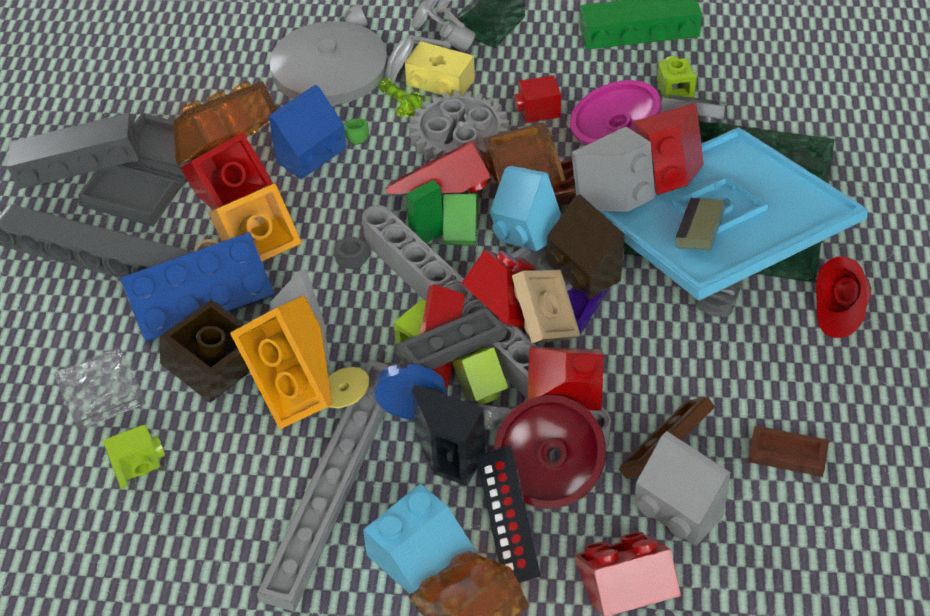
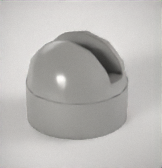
M359 4L346 11L344 15L345 22L358 24L363 27L368 25Z

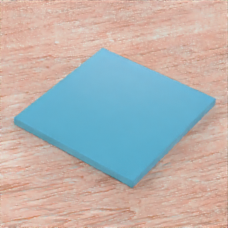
M740 127L701 144L704 165L688 186L659 195L655 193V199L629 212L600 211L625 234L624 242L698 301L866 220L868 213L866 207ZM690 198L724 200L725 211L711 250L676 247V235Z

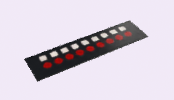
M512 445L476 456L504 588L541 577Z

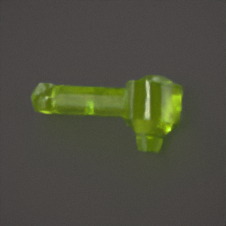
M383 78L379 82V89L400 103V106L395 110L398 117L407 116L410 118V116H415V108L422 109V102L424 100L418 92L414 91L407 94L393 84L389 78Z

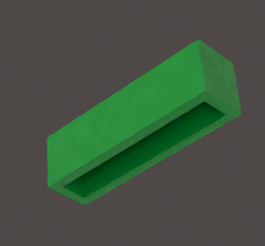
M620 0L580 5L579 28L586 50L700 37L702 12L697 0Z

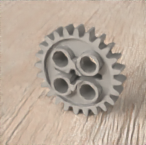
M455 91L454 96L451 97L444 92L443 99L432 96L431 104L423 101L422 109L415 108V116H410L409 137L411 138V146L416 147L417 154L424 153L425 161L432 158L436 159L474 139L487 163V155L497 157V149L502 150V133L509 132L507 112L502 111L501 104L493 105V98L483 101V94L481 93L474 98L471 95V91H468L465 96H461L459 91Z

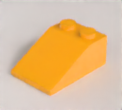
M305 295L276 307L230 333L279 429L332 405L321 327Z

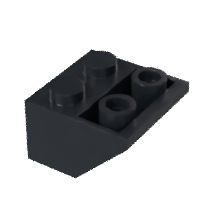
M415 385L412 389L416 436L433 474L468 486L478 468L476 456L486 453L484 408L471 401L445 395L436 389H427Z

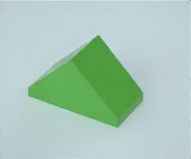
M443 194V245H476L479 211L478 194Z

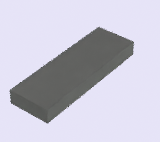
M485 307L396 344L395 353L406 367L408 364H418L435 369L506 337V329L495 315Z

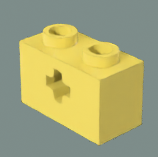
M420 41L405 61L406 85L442 96L446 92L450 97L454 96L455 91H459L460 95L463 96L475 79L474 56Z

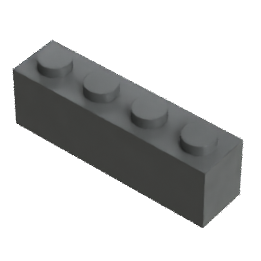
M125 113L12 141L9 146L7 168L18 187L23 189L138 161L140 134L130 114Z

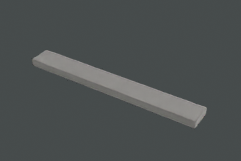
M368 360L364 371H366L370 378L369 388L359 401L345 408L257 592L258 602L295 612L386 413L375 400L374 390L380 373L393 365Z

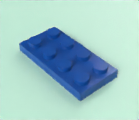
M250 232L121 277V283L145 343L159 339L160 335L211 299L230 313L274 296V291Z

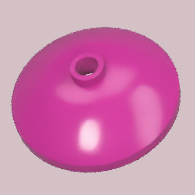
M623 80L603 85L587 94L575 106L570 117L572 133L580 143L588 145L624 127H628L635 132L633 121L661 113V99L653 86L642 81Z

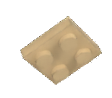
M561 270L522 271L512 275L515 286L514 293L520 303L525 319L524 327L530 336L532 344L571 340L580 336Z

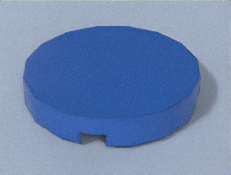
M408 364L407 368L398 369V365L382 371L376 380L374 392L375 400L382 409L391 415L415 420L412 389L415 385L427 389H436L445 395H448V388L446 389L442 376L432 369L418 364Z

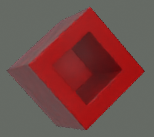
M554 75L518 81L519 93L514 94L516 111L522 112L525 123L561 118V92Z

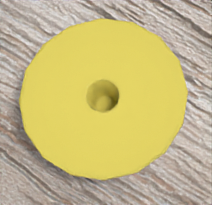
M346 367L332 373L328 377L332 405L329 408L339 409L348 407L359 401L369 388L370 378L366 371L359 367Z

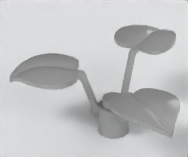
M425 0L420 4L413 17L412 27L418 30L424 24L427 17L430 16L442 25L439 35L443 37V41L409 35L406 40L402 39L387 60L384 77L390 87L395 89L394 85L397 74L409 56L414 42L422 41L448 49L450 46H453L463 53L470 47L474 40L475 32L465 27V24L460 22L447 8L451 0H440L436 8L438 13L444 12L451 21H445L433 13L432 9L438 0Z

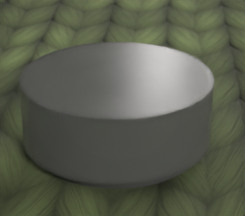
M344 238L338 241L334 247L335 260L343 268H358L368 259L367 245L360 238Z

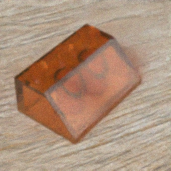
M246 81L234 87L232 93L226 95L225 91H220L208 97V102L200 104L197 100L182 107L183 113L173 121L175 157L178 165L198 158L241 132H244L246 137H250L270 123L269 115L278 109L264 82L261 81L251 85L249 81Z

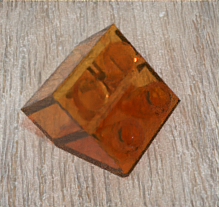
M544 122L483 138L489 169L497 187H499L505 168L510 165L547 173L552 187L556 183L565 181L552 135Z
M471 551L455 556L450 561L449 566L437 575L423 580L419 588L408 596L411 603L423 616H519L530 607L511 567Z

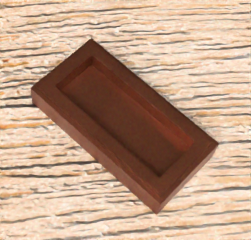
M754 426L748 462L823 477L829 440Z

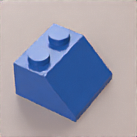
M317 85L312 86L269 115L276 163L301 180L347 148L344 124Z

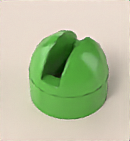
M356 118L344 123L345 136L349 142L358 145L364 143L369 137L367 120Z

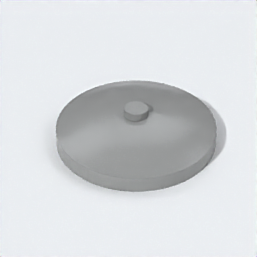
M342 21L318 22L298 28L277 43L270 57L272 79L276 87L283 94L294 99L312 86L317 85L331 105L347 103L370 93L383 80L387 64L386 47L377 34L361 25Z

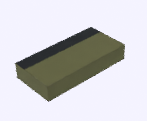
M690 198L676 235V247L711 250L725 211L724 200Z

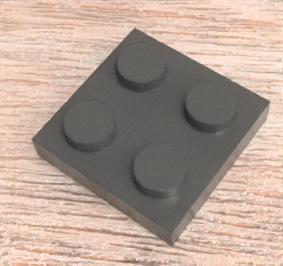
M664 94L662 97V111H669L695 103L697 105L699 121L716 123L717 118H724L726 104L724 101Z

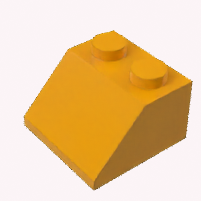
M276 183L208 212L222 242L250 232L261 261L302 243Z

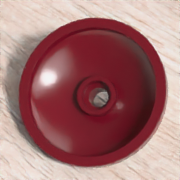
M558 395L538 396L519 404L502 422L494 444V450L512 445L524 502L543 509L566 507L585 497L600 479L606 461L605 437L594 415L580 403ZM553 449L561 451V456L557 461L550 460L549 455Z

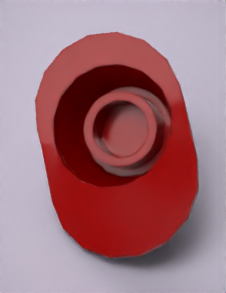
M835 257L828 260L820 268L816 278L818 325L824 334L832 338H844L852 335L861 326L871 298L872 288L869 279L864 275L863 269L857 261L849 257Z

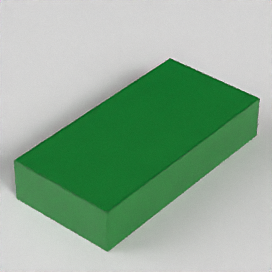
M432 180L406 194L408 226L425 243L443 235L441 187Z

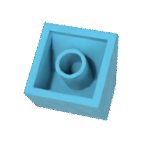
M511 165L505 168L490 210L494 223L492 225L493 232L501 242L538 251L547 245V235L562 216L550 179L545 172Z
M421 483L363 529L367 556L419 603L476 555L475 548L449 507Z

